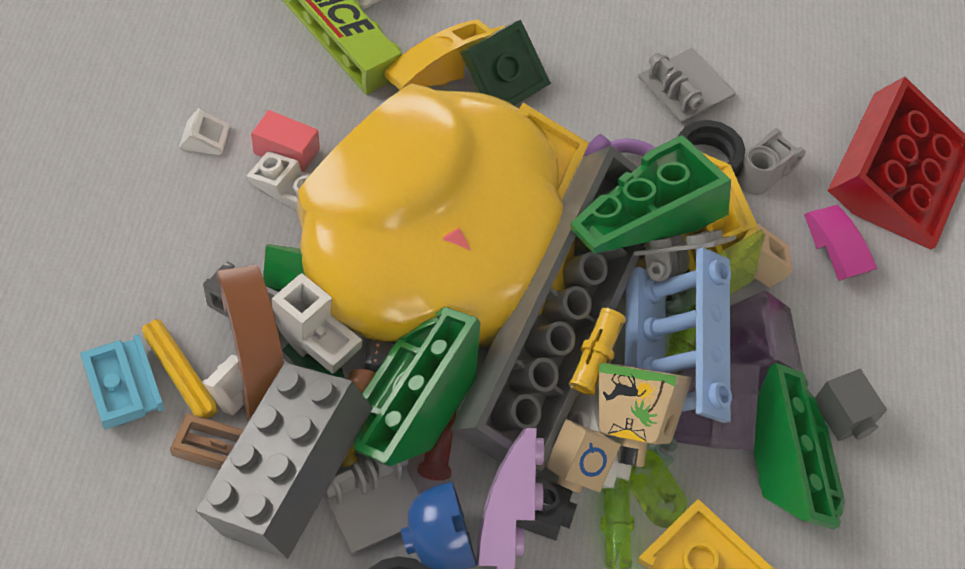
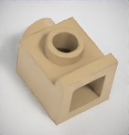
M757 223L759 232L735 270V273L743 270L751 279H757L771 288L775 284L782 282L793 272L790 247Z

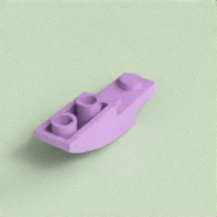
M537 428L523 429L498 468L482 514L477 546L476 563L478 566H494V569H515V556H523L524 529L516 528V520H535V510H542L543 484L535 483L536 465H543L544 439L536 438Z

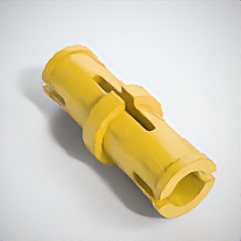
M602 308L600 310V315L589 340H584L580 348L583 354L569 382L571 388L585 395H595L599 382L600 363H611L615 356L613 347L623 324L626 322L623 314L610 308Z

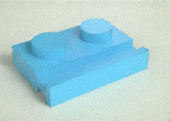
M139 334L133 336L134 339L122 343L119 340L80 352L104 430L145 417V413L158 409V412L165 410Z

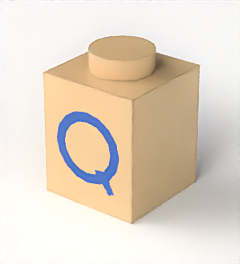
M566 419L545 467L559 475L557 483L567 489L581 493L583 487L600 493L621 444L600 432Z

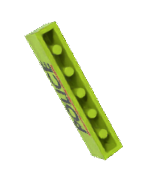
M282 0L365 95L391 83L384 77L385 70L402 55L401 49L382 33L379 24L375 20L368 18L357 0Z

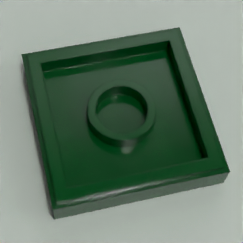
M521 20L514 21L460 52L479 93L497 97L514 106L551 84Z

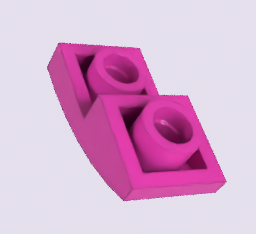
M838 204L804 214L816 248H827L838 281L877 269L862 235Z

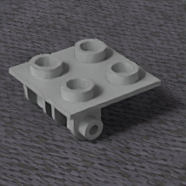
M693 48L671 59L666 55L656 53L649 59L650 69L638 74V78L680 123L736 94Z
M712 230L686 236V241H684L683 234L649 241L647 242V248L635 251L634 256L645 255L649 277L654 281L660 282L683 274L688 270L690 265L689 249L715 247L736 240V235L723 237L722 230Z
M366 458L337 471L324 497L352 555L401 533V528L408 527V510L412 501L420 494L405 466L408 465V460L388 467L371 458Z

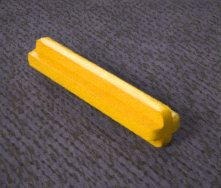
M159 319L146 323L142 327L144 338L193 414L206 419L215 416L218 412L216 402L164 323Z

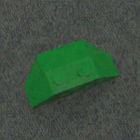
M443 307L436 312V317L423 322L409 333L398 338L362 394L373 409L358 436L354 439V449L358 453L391 467L432 450L476 378L481 323L478 318Z
M775 363L768 370L747 420L751 436L750 443L754 451L759 476L758 483L762 495L765 499L804 522L834 530L840 527V517L843 514L845 498L828 426L816 399L807 389L809 383L805 373Z

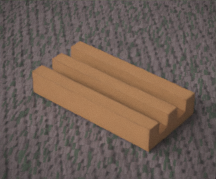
M186 413L170 447V452L174 457L220 470L227 457L184 443L226 456L230 454L234 446L218 439H209L189 433L190 429L235 442L239 439L243 429Z

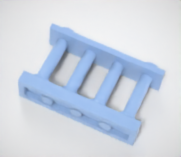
M702 247L696 249L695 271L670 277L660 282L652 280L646 269L641 267L634 268L626 285L625 366L665 373L696 368V391L687 394L682 412L696 409V414L722 423L731 422L730 259ZM696 288V310L665 318V297L667 295ZM696 327V350L665 357V335Z

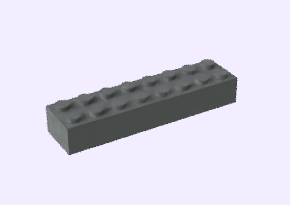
M612 146L583 157L562 200V215L547 251L519 304L505 324L499 329L450 431L499 463H502L508 450L523 429L537 428L536 438L544 439L543 465H536V472H542L578 391L570 387L569 382L583 354L580 349L583 341L589 340L602 308L616 310L640 255L634 256V252L642 250L646 244L645 242L594 254L571 230L570 223L600 195H608L618 186V179L625 172L632 173L637 168L635 164ZM575 239L574 257L569 258L563 267L565 289L555 291L551 287ZM542 306H543L542 313H541L540 315H538L539 312H540V310H541V308H542Z

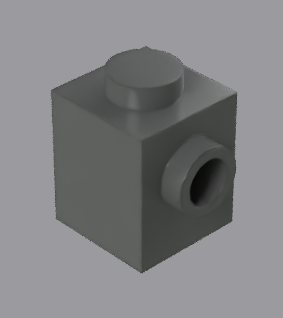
M861 368L827 381L815 396L825 421L838 441L853 435L857 440L870 435L877 430L878 425L876 422L887 411Z

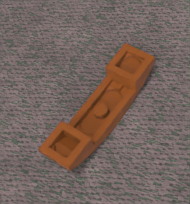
M258 264L218 270L216 273L224 312H228L244 387L242 397L248 422L284 364L273 309Z

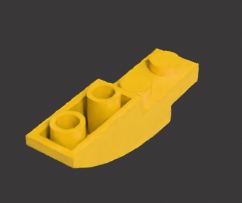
M475 19L444 29L426 38L401 55L385 70L384 77L399 90L409 84L425 87L433 85L442 86L451 81L464 79L466 64L460 52L504 28L505 25L489 28L480 20Z

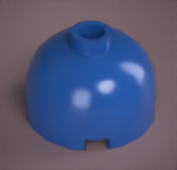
M452 481L445 484L441 483L422 491L412 501L408 510V527L401 528V535L407 554L416 553L421 563L429 569H469L476 567L477 563L469 532H467L464 514L454 483Z

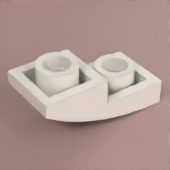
M267 151L248 173L247 179L269 196L297 210L298 190L311 174L301 171L298 160Z

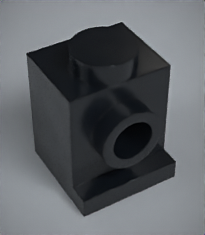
M535 476V483L543 484V503L549 505H543L542 510H535V520H516V527L556 541L561 526L570 529L578 504L570 501L573 493L572 490Z

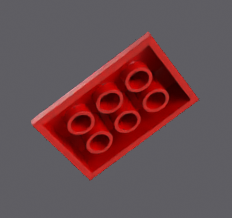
M904 76L874 93L827 191L853 215L930 250L936 248L965 178V133Z

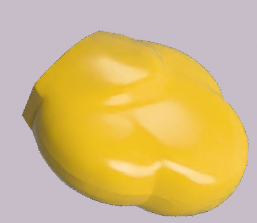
M409 84L368 115L332 150L298 190L297 214L302 228L300 250L304 273L307 278L332 297L330 314L352 332L371 340L396 342L398 338L409 333L423 322L436 317L437 311L443 307H448L478 318L481 322L478 349L491 347L499 329L511 316L534 277L553 238L563 211V202L558 193L559 171L557 158L555 160L553 150L547 141L548 137L533 119L523 115L518 107L497 97L477 92L433 90L429 87ZM460 228L471 250L445 241L443 237ZM575 239L551 287L555 291L565 289L563 267L569 258L574 257ZM542 306V308H541V310H540L538 316L542 313L543 306Z

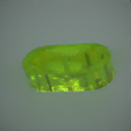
M646 450L644 467L641 468L647 469L650 467L652 471L649 479L644 473L637 475L635 473L637 466H632L629 481H625L648 519L659 527L669 528L685 512L687 499L662 459L656 453ZM661 499L666 504L670 502L675 504L672 513L667 508L662 510L658 508Z

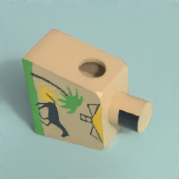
M600 363L599 430L602 434L622 438L619 463L644 467L648 443L670 444L691 385L692 377L619 364Z

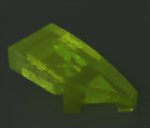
M762 229L719 254L730 259V296L753 282L754 277L757 276L758 263L766 237Z

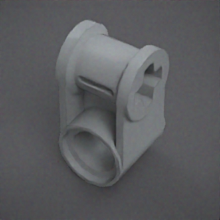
M774 129L762 141L749 149L737 181L744 191L751 194H762L781 178L792 173L803 160L806 151L802 147H794L781 137L782 132L780 130Z

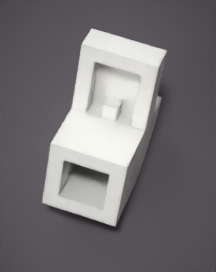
M301 273L272 298V309L276 325L288 343L302 357L308 353L334 374L362 348V339L330 314L332 297Z

